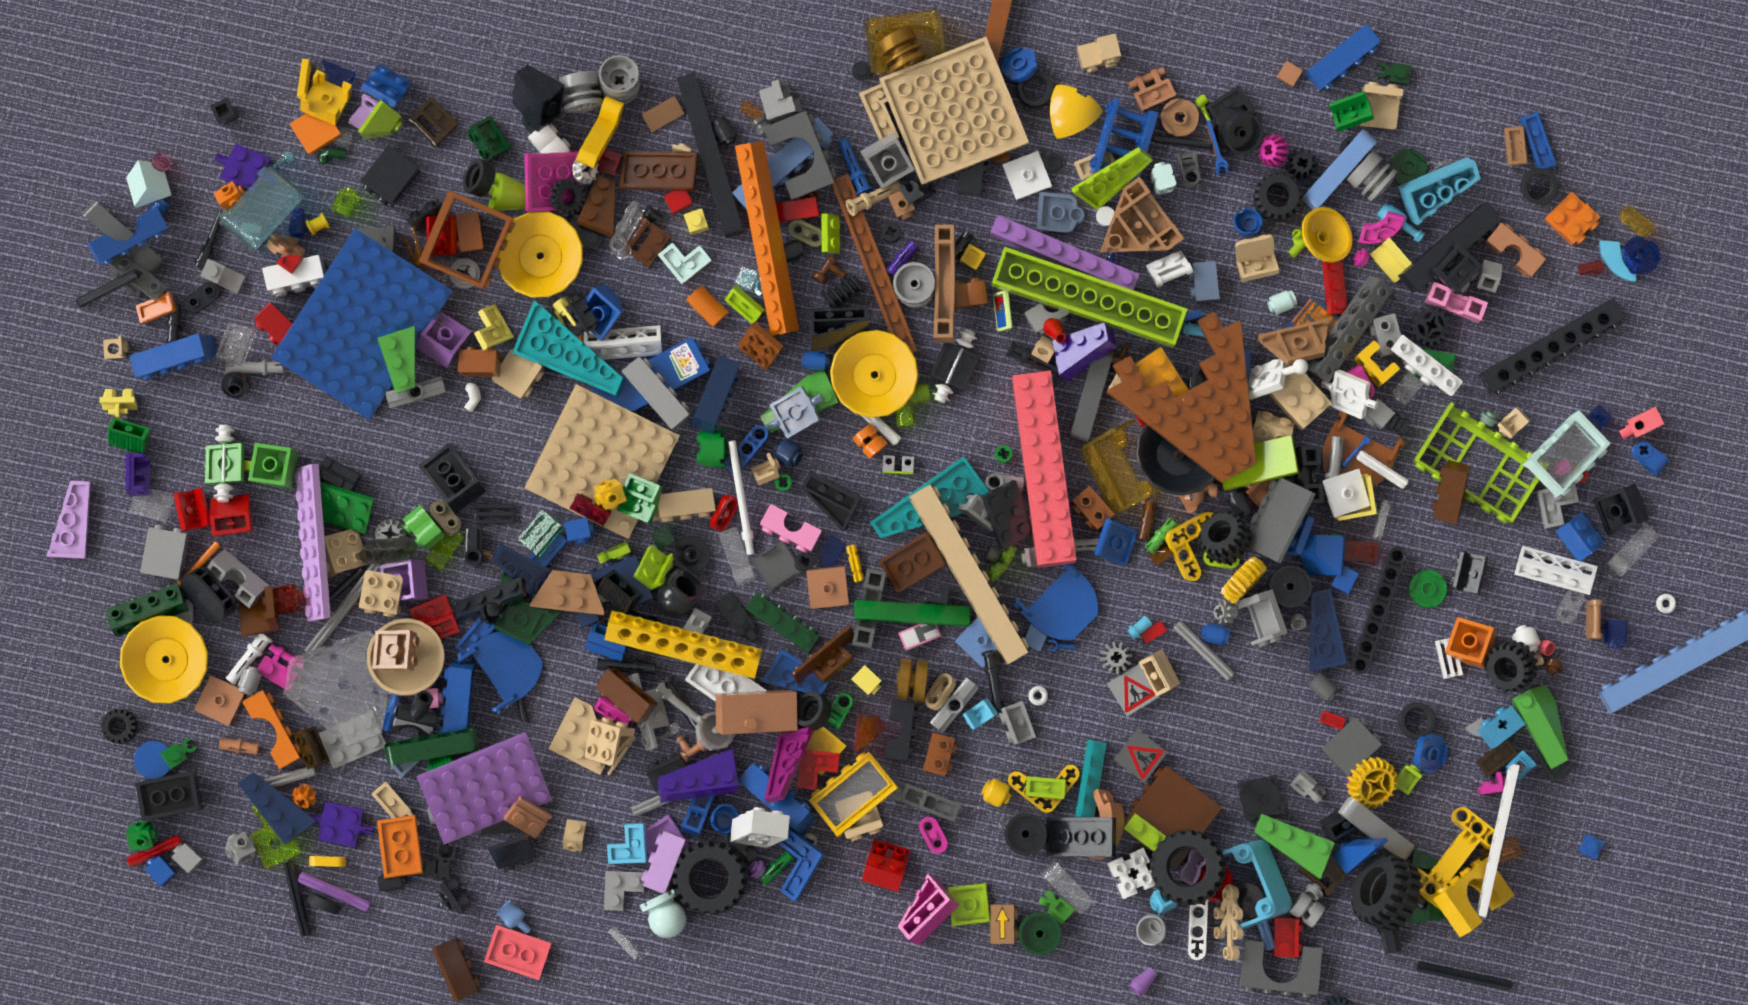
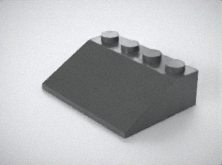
M1277 478L1269 483V490L1266 496L1261 499L1258 512L1251 519L1249 529L1252 540H1250L1251 546L1248 548L1281 563L1315 493L1283 478Z

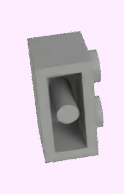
M1395 313L1373 319L1371 325H1369V331L1371 336H1375V340L1380 346L1376 354H1380V358L1395 355L1391 348L1401 336Z

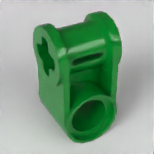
M848 693L839 694L831 706V715L837 718L838 721L830 716L828 722L834 725L836 730H839L853 705V698ZM847 696L850 704L847 707H842L839 704L840 697Z

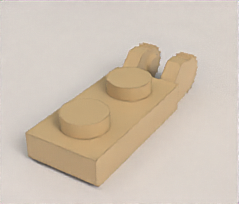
M387 781L372 793V796L391 818L414 815L411 812L412 810Z

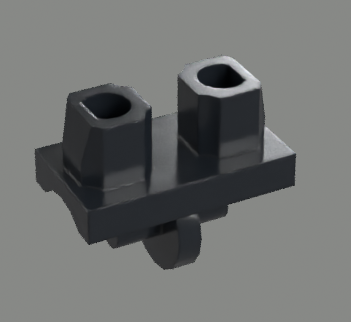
M456 878L439 885L447 899L442 893L437 896L441 901L437 905L438 909L444 906L447 912L452 910L449 904L451 902L457 913L460 914L472 902L466 893L457 899L453 892L461 888V885Z

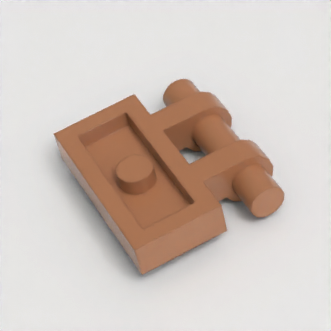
M1163 67L1157 70L1152 69L1150 73L1141 77L1140 75L1134 77V80L1128 82L1130 89L1138 87L1140 90L1133 95L1141 112L1176 97L1169 78L1163 81L1160 79V76L1166 74ZM1154 80V85L1145 87L1144 83Z

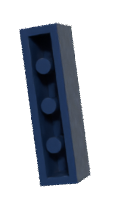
M721 355L718 356L693 416L692 427L711 434L714 433L715 428H720L723 417H720L721 413H726L729 405L727 401L728 396H733L735 391L733 384L735 381H739L742 373L739 370L740 362Z

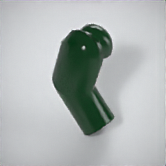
M328 148L318 154L319 164L326 165L329 162L328 158L345 159L346 150Z

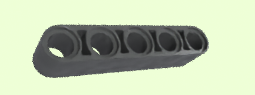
M95 200L82 213L101 232L115 240L125 241L134 235ZM146 244L140 247L134 245L130 247L131 252L127 253L151 274L164 262Z
M1110 351L1098 361L1095 360L1090 363L1071 429V438L1085 442L1089 441L1114 352Z

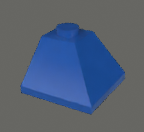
M605 284L593 287L585 299L589 309L583 312L587 314L591 311L598 321L597 325L599 327L593 331L589 330L601 341L605 339L623 312L619 296Z
M1309 534L1303 552L1300 555L1307 574L1343 576L1345 537Z

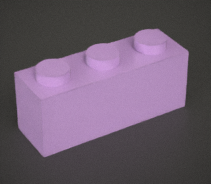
M663 831V834L659 833L655 842L658 845L656 852L652 851L648 861L651 863L649 871H644L641 881H644L643 886L663 894L666 893L673 876L674 867L686 842L685 838L667 831Z

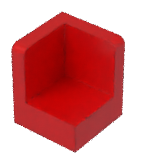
M674 190L664 195L672 215L693 206L687 191Z

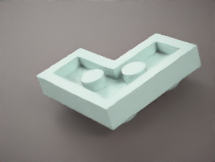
M673 243L658 254L682 285L712 262L700 245L686 257L681 254Z

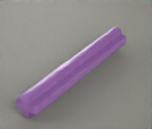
M304 872L299 875L298 882L360 910L368 911L371 905L365 899Z

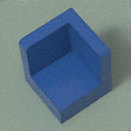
M1344 566L1343 576L1336 575L1332 586L1348 595L1359 573Z

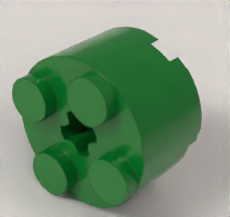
M715 429L713 434L702 430V433L697 434V443L701 444L700 452H697V463H701L702 467L726 468V464H723V460L728 457V437L723 435V433H727L726 429Z

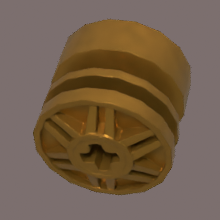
M911 26L891 33L876 44L881 57L891 55L885 63L886 66L893 65L889 69L891 74L917 64L926 56L924 50L918 51L922 47L921 44L911 45L917 38Z

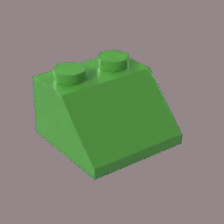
M255 443L248 481L292 489L299 452L288 447Z

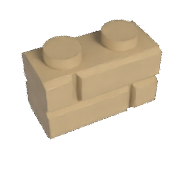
M1163 649L1139 661L1156 696L1180 684Z

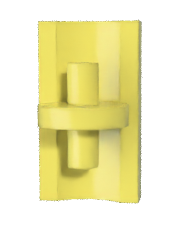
M105 389L103 397H100L102 410L108 411V414H115L117 419H121L122 414H128V410H138L133 389H124L122 397H116V391L113 389Z

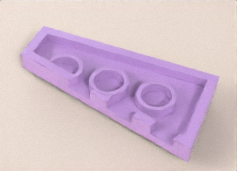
M70 481L63 502V508L57 521L58 524L55 533H53L50 549L46 557L86 559L91 482Z

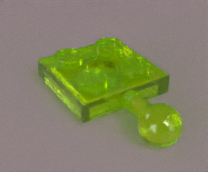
M253 805L252 811L256 816L260 817L264 828L251 833L250 836L265 869L268 870L301 854L302 852L296 839H293L285 846ZM275 838L281 841V846L278 849L271 847V841Z

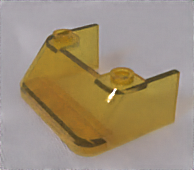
M1135 419L1112 428L1082 447V456L1107 506L1114 514H1119L1162 492L1159 489L1154 490L1147 480L1137 481L1121 449L1128 443V436L1124 429L1136 423Z

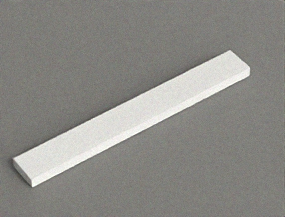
M1515 764L1508 767L1476 911L1482 919L1487 916L1520 767Z

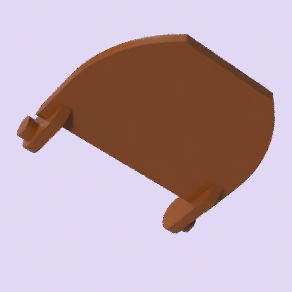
M1343 411L1339 412L1338 416L1341 418L1340 420L1336 419L1324 443L1322 463L1325 474L1328 473L1332 436L1344 438L1341 462L1345 461L1362 443V439L1366 437L1343 425L1348 414ZM1400 436L1393 450L1370 439V442L1365 444L1360 451L1366 452L1391 469L1400 452L1398 448H1403L1405 441ZM1359 452L1351 459L1347 468L1340 466V474L1360 469L1361 475H1370L1372 487L1378 485L1385 478L1358 461L1356 457Z

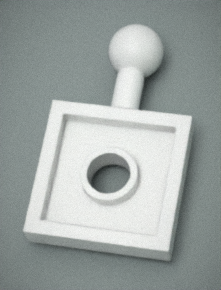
M1275 359L1251 368L1248 384L1249 399L1252 400L1283 389L1285 377L1293 373L1304 374L1308 370L1307 362L1303 359H1297L1292 366L1287 367V364L1281 359Z

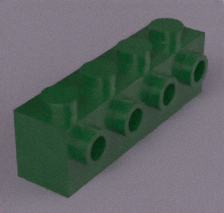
M177 583L170 584L158 591H151L145 596L132 598L126 603L114 605L105 611L110 630L116 637L128 634L143 620L157 615L176 616L189 611L186 597Z
M761 592L760 595L755 593L745 607V610L809 654L819 640L817 636L818 631L811 626L806 628L801 625V619L795 615H792V617L785 613L786 609L778 603L776 606L769 602L771 598Z

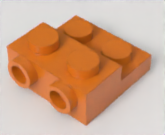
M1571 191L1544 220L1572 246L1575 242L1579 245L1586 238L1584 233L1588 229L1592 231L1599 224L1597 220L1600 216Z

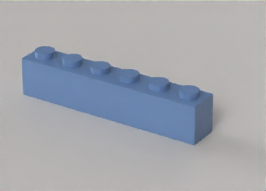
M817 117L815 119L816 124L813 127L815 132H820L823 140L820 143L821 147L826 148L833 142V133ZM793 138L768 160L773 193L776 192L774 189L777 186H783L785 181L790 180L789 176L793 172L797 174L804 168L803 163L808 159L810 161L814 159V151L806 140ZM741 184L732 194L747 211L743 186Z

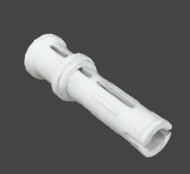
M265 633L258 634L255 640L247 645L248 650L225 678L236 685L237 681L241 678L243 669H248L257 656H262V651L273 640ZM247 660V662L244 664V666H243V667L240 669V671L237 673V671L239 670V668H240V667L243 665V663Z

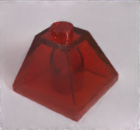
M857 714L853 753L860 752L879 736V732L883 733L884 721H880V716Z

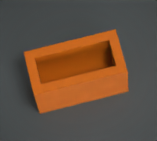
M700 286L686 299L687 303L713 328L730 313L704 286Z

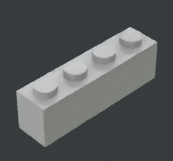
M637 357L622 370V373L669 428L674 431L690 417L688 413L690 409L683 401L681 403L678 402L675 398L678 395L671 387L668 389L663 384L665 380L658 372L656 374L652 372L650 368L653 366L646 358L642 360L640 357Z

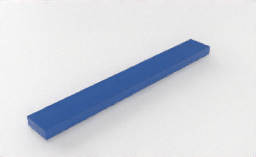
M553 528L529 558L547 567L567 544L568 540ZM479 617L455 648L460 652L463 651L464 654L467 653L466 649L493 633L495 630L494 625L485 624Z

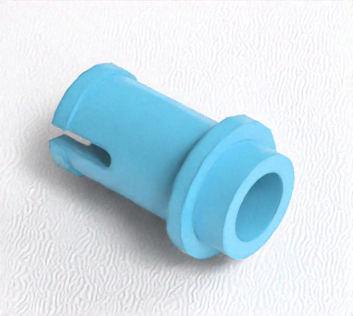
M1190 321L1183 323L1182 334L1205 337L1198 324H1191Z
M1143 616L1136 624L1130 625L1127 632L1134 640L1136 638L1139 639L1140 634L1152 626V623L1146 616Z

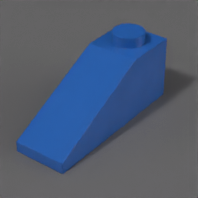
M1387 838L1357 839L1350 843L1345 841L1337 847L1338 851L1332 856L1344 873L1348 874L1363 864L1386 844L1388 840Z

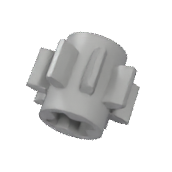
M1219 601V605L1214 609V616L1220 619V624L1233 623V619L1238 615L1237 606L1232 605L1230 601Z

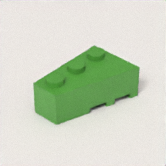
M415 326L377 339L395 394L415 387Z

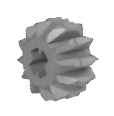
M1113 641V649L1106 644L1105 648L1108 652L1104 650L1100 652L1102 655H1106V657H1102L1099 660L1107 662L1102 668L1105 669L1109 665V673H1112L1113 668H1115L1116 674H1120L1119 667L1126 671L1127 668L1124 666V663L1131 665V662L1126 660V658H1131L1132 654H1125L1130 648L1126 647L1122 650L1124 644L1122 642L1116 648V642ZM1114 652L1121 656L1118 663H1114L1115 660H1111Z

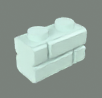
M1165 162L1155 164L1150 174L1151 182L1154 184L1155 195L1159 196L1172 192L1176 186V180L1174 175H1172L1171 165L1165 164Z

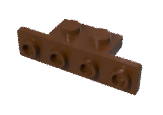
M848 625L841 629L835 637L825 642L823 647L817 652L812 653L804 663L798 665L792 672L794 681L799 684L813 673L825 684L853 660V657L843 646L854 638L852 627Z

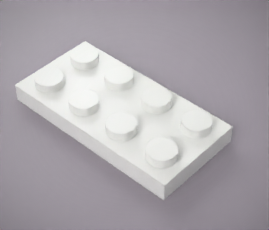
M699 664L694 666L685 681L715 702V693L767 691L748 677Z

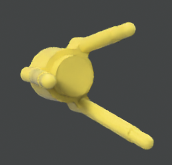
M566 297L560 298L553 304L555 315L565 327L562 316H567L572 325L576 326V322L566 307L569 305Z

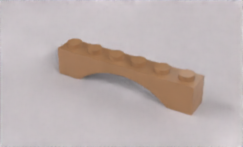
M935 225V343H954L956 230L954 225Z

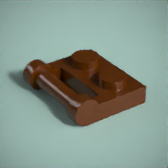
M643 217L640 221V226L627 244L624 243L621 249L650 268L657 259L658 254L662 252L671 239V236ZM649 228L651 233L636 252L632 248L645 230Z

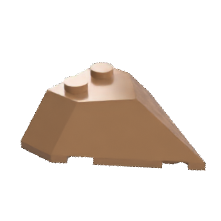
M1138 177L1123 188L1099 253L1170 250L1184 240V237L1154 199L1142 179Z

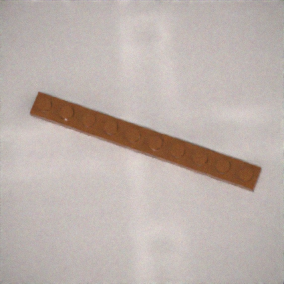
M849 174L835 178L836 183H833L832 187L888 331L905 342L911 352L915 353L917 352L916 346L863 210L857 212V215L852 216L846 208V200L857 198Z

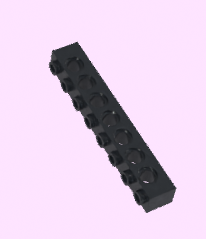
M1615 298L1483 371L1479 374V377L1489 394L1495 392L1498 395L1506 390V385L1512 383L1514 386L1523 381L1522 376L1527 373L1529 376H1532L1540 371L1538 367L1543 364L1547 367L1555 363V358L1559 355L1562 357L1569 355L1573 352L1571 350L1573 347L1578 345L1581 348L1589 343V338L1594 336L1597 339L1606 334L1605 329L1611 327L1613 330L1622 325L1621 320L1626 317ZM1599 315L1606 317L1607 323L1605 325L1599 323ZM1585 324L1590 327L1589 334L1583 333L1582 325ZM1566 334L1573 336V343L1566 342ZM1550 343L1557 346L1556 353L1550 352L1548 348ZM1532 353L1540 355V362L1533 361ZM1516 362H1521L1524 365L1522 372L1516 370ZM1500 371H1504L1507 374L1508 378L1506 381L1500 380L1498 376Z

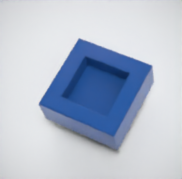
M1586 834L1577 851L1596 860L1604 842Z

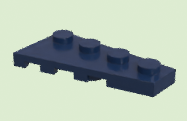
M501 543L491 559L512 580L519 577L526 580V592L533 598L552 571Z
M1331 588L1311 592L1309 672L1345 665L1347 661Z
M254 772L238 783L285 846L317 822Z

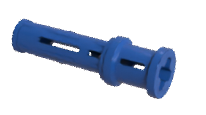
M844 138L838 141L837 144L851 173L850 179L854 182L857 189V196L872 191L873 188L869 186L866 179V172L861 170L849 139ZM847 151L849 152V154H850V156H851V159H852V161H853V164H852L851 161H850V158H849V156H848V154H847Z

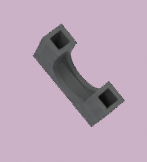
M807 111L763 128L770 146L791 138H802L811 145L814 151L812 167L806 173L785 181L791 200L836 183L835 178H837L834 168H830L827 162L830 160L827 150H823L820 143L823 140L820 132H815L813 127L816 124L812 113L808 114Z
M867 568L862 600L881 601L886 572ZM857 621L852 647L871 650L877 622Z
M1243 939L1239 986L1243 987V991L1255 992V988L1263 989L1262 993L1274 994V990L1282 991V995L1287 996L1301 993V997L1313 998V995H1318L1323 948L1302 946L1299 969L1296 975L1286 982H1274L1268 978L1263 969L1265 942Z

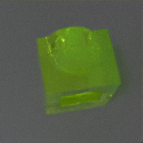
M346 187L345 190L340 188L331 206L332 211L350 219L360 199L356 195L357 191ZM347 197L349 199L348 203L343 204V198Z

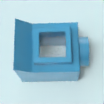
M1522 750L1504 768L1508 771L1510 765H1519L1517 781H1520L1537 764Z

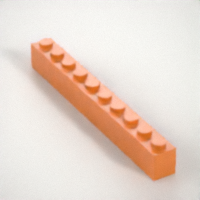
M764 141L737 145L735 149L770 334L772 336L798 331L799 325Z

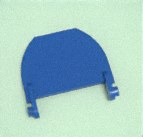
M1065 564L1062 566L1066 571L1029 608L1017 598L1013 600L1012 606L1016 610L1020 608L1022 610L1020 613L1041 633L1058 640H1073L1098 615V602L1094 589L1085 576L1073 564Z
M501 632L485 636L466 649L467 653L464 654L462 651L456 655L458 663L473 655L504 701L491 710L493 713L496 712L497 715L504 711L502 707L508 708L534 687L539 679L543 661L532 645L529 646Z

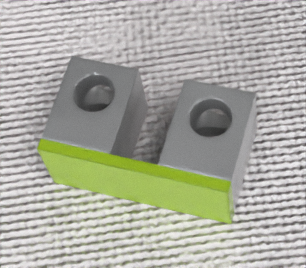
M883 455L882 474L913 475L914 457L902 456L901 472L894 471L895 456ZM887 459L892 461L890 465L886 464L885 461ZM906 460L911 461L909 466L905 465Z

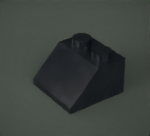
M1636 484L1593 499L1607 535L1650 520Z

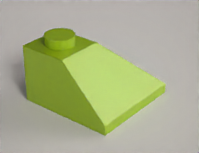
M380 100L358 132L366 140L393 135L395 131L398 132L403 126V118Z

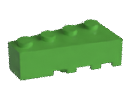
M1263 814L1260 815L1254 830V834L1296 862L1313 876L1321 879L1334 842Z

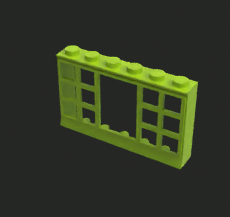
M1450 402L1412 462L1416 464L1415 467L1422 472L1428 471L1432 474L1431 477L1441 483L1442 477H1439L1440 472L1434 469L1441 457L1460 463L1476 436L1503 452L1505 456L1480 496L1466 489L1464 498L1471 503L1475 501L1480 504V508L1489 514L1490 512L1496 514V518L1502 523H1512L1539 481L1535 476L1530 485H1527L1517 478L1524 468L1522 464L1532 453H1526L1518 448V444L1507 441L1502 437V434L1485 427V423L1477 422L1469 417V413L1461 412L1454 407L1453 402ZM1446 417L1457 423L1451 435L1439 429ZM1460 427L1473 433L1466 445L1454 438ZM1436 433L1448 439L1441 451L1430 445ZM1451 442L1463 449L1457 460L1444 453ZM1426 448L1438 454L1431 466L1420 460ZM1508 457L1521 464L1514 476L1502 469ZM1538 462L1545 470L1547 469L1549 463ZM1499 472L1511 479L1504 491L1492 484ZM1514 482L1527 489L1520 501L1508 494ZM1489 487L1501 494L1495 506L1483 500ZM1505 497L1517 504L1510 516L1498 509Z

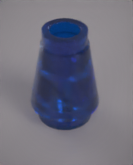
M302 208L293 209L288 229L291 237H305L307 232L305 213Z

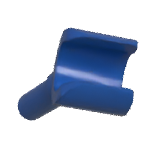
M1055 640L1048 641L1049 643L1054 642L1056 644L1054 649H1048L1052 652L1058 649H1075V644H1062Z

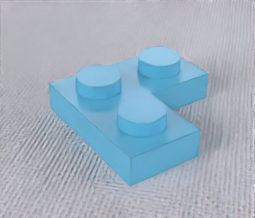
M645 823L624 824L626 843L607 844L608 864L647 862Z

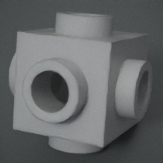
M244 831L240 834L235 833L228 838L225 852L229 858L233 859L236 866H239L253 859L256 849L254 848L255 845L252 838L248 837Z

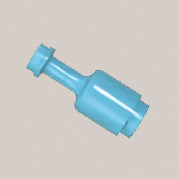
M1387 203L1377 213V216L1380 217L1379 220H1382L1388 211L1406 216L1392 204L1388 205ZM1405 219L1401 229L1413 236V241L1419 242L1425 233L1421 229L1419 231L1416 230Z

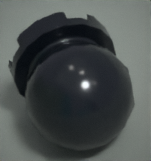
M675 570L657 591V604L662 612L670 616L679 617L690 611L693 604H696L705 593V590H702L700 586L702 582L700 578L690 570Z

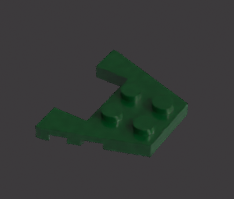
M504 571L501 573L500 585L512 580ZM518 599L504 605L503 619L500 623H497L496 616L494 629L530 646L563 611L552 609L544 611L540 608L530 607L529 603Z
M1413 850L1412 863L1417 868L1432 870L1438 862L1435 858L1419 850ZM1457 871L1452 878H1454L1457 875L1460 877V871ZM1429 884L1428 894L1432 895L1434 887ZM1427 900L1426 910L1414 909L1413 915L1407 918V922L1404 925L1446 917L1440 909Z

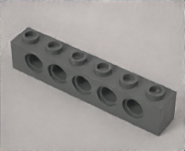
M1369 275L1327 335L1324 357L1310 360L1307 372L1317 380L1329 383L1335 371L1339 369L1394 289L1382 279Z

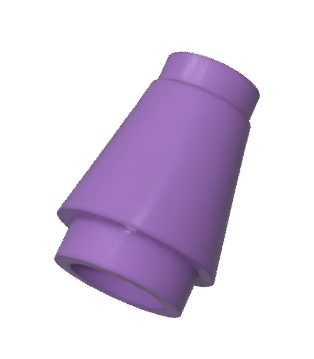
M1149 967L1131 980L1129 987L1138 996L1146 994L1157 977L1156 972Z

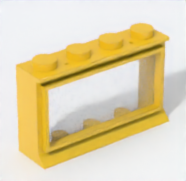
M865 752L861 753L856 758L857 762L852 766L850 764L845 766L841 770V775L837 778L835 776L825 783L827 786L824 789H817L810 795L812 798L809 802L839 838L843 836L842 833L847 829L855 826L857 821L864 815L867 816L871 813L872 809L879 803H883L890 794L899 790V787L870 752L867 754Z

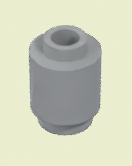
M251 666L248 669H243L238 683V692L253 696L262 677L259 669Z

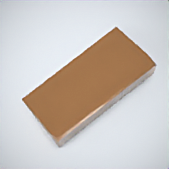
M673 96L643 113L642 117L651 133L685 115L676 97Z

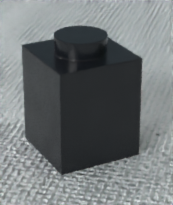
M228 98L210 105L221 127L239 119Z

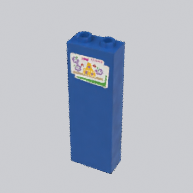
M692 337L648 360L653 366L650 368L654 374L658 372L665 380L663 382L667 389L671 387L674 391L711 373L709 368L712 365L707 356L702 357L700 351L703 349L698 339L694 341ZM623 374L621 376L624 378V381L617 396L598 388L591 390V392L633 413L649 406V403Z

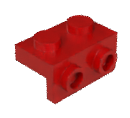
M203 488L173 494L181 531L201 529L211 525Z

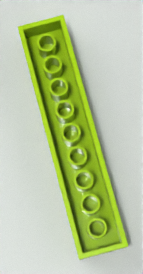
M1007 247L1003 249L991 285L992 287L1098 323L1105 322L1110 327L1172 348L1176 344L1187 312V308Z

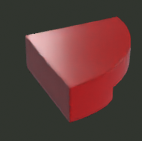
M288 255L281 257L276 263L293 274L303 261V258L297 255Z

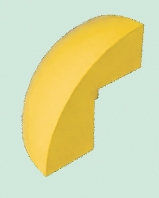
M1067 85L1055 86L1050 103V118L1056 139L1065 138L1084 130L1103 113L1102 108L1092 97L1080 95L1077 93V88Z

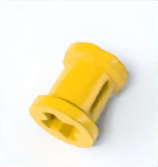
M323 212L320 213L319 217L305 221L312 236H315L316 232L324 228H330Z

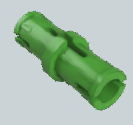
M1168 518L1164 525L1154 532L1155 535L1145 545V549L1154 555L1158 548L1166 542L1167 532L1177 527L1178 524L1171 520V518Z

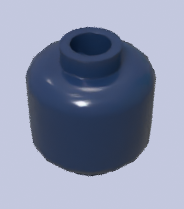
M790 439L777 442L773 449L777 461L788 467L798 465L803 457L801 446Z

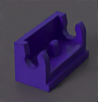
M126 454V491L129 496L150 495V458L146 457V454Z

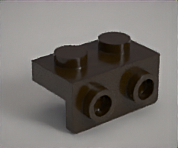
M316 726L304 728L294 733L295 742L300 749L308 770L330 762Z

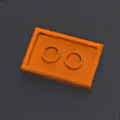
M416 815L378 820L377 826L384 878L423 873Z

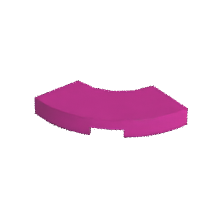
M1388 211L1379 222L1373 224L1364 223L1359 243L1376 244L1387 240L1389 237H1393L1402 227L1406 216Z

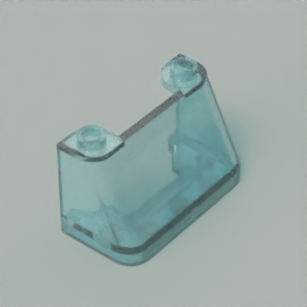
M263 166L257 173L259 178L230 210L225 209L218 216L221 219L218 223L252 253L261 246L306 195L271 166L268 168Z

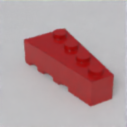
M270 301L253 317L257 321L254 325L261 332L266 330L270 334L268 338L276 346L280 344L292 325Z

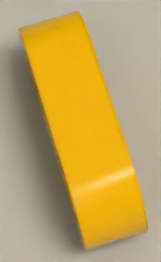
M309 856V866L346 867V857Z

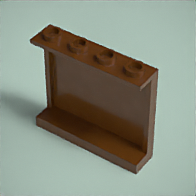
M1164 766L1163 768L1159 767L1153 776L1156 778L1152 784L1148 782L1142 790L1143 796L1140 799L1136 798L1131 804V812L1124 814V827L1136 813L1167 836L1179 830H1193L1204 833L1222 807L1168 766ZM1137 840L1139 843H1141L1144 847H1146L1148 850H1150V851L1153 853V851H1152L1150 848H1148V847H1147L1146 845H1144L1142 842H1140L1139 840ZM1191 849L1178 852L1172 858L1170 867L1176 870Z

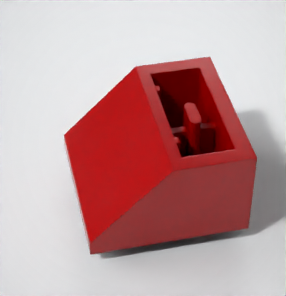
M249 494L233 496L232 499H229V502H218L216 498L211 499L210 522L212 536L221 537L254 532Z
M873 839L861 881L898 892L910 849Z

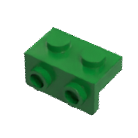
M1364 91L1329 104L1338 132L1374 119L1370 101Z

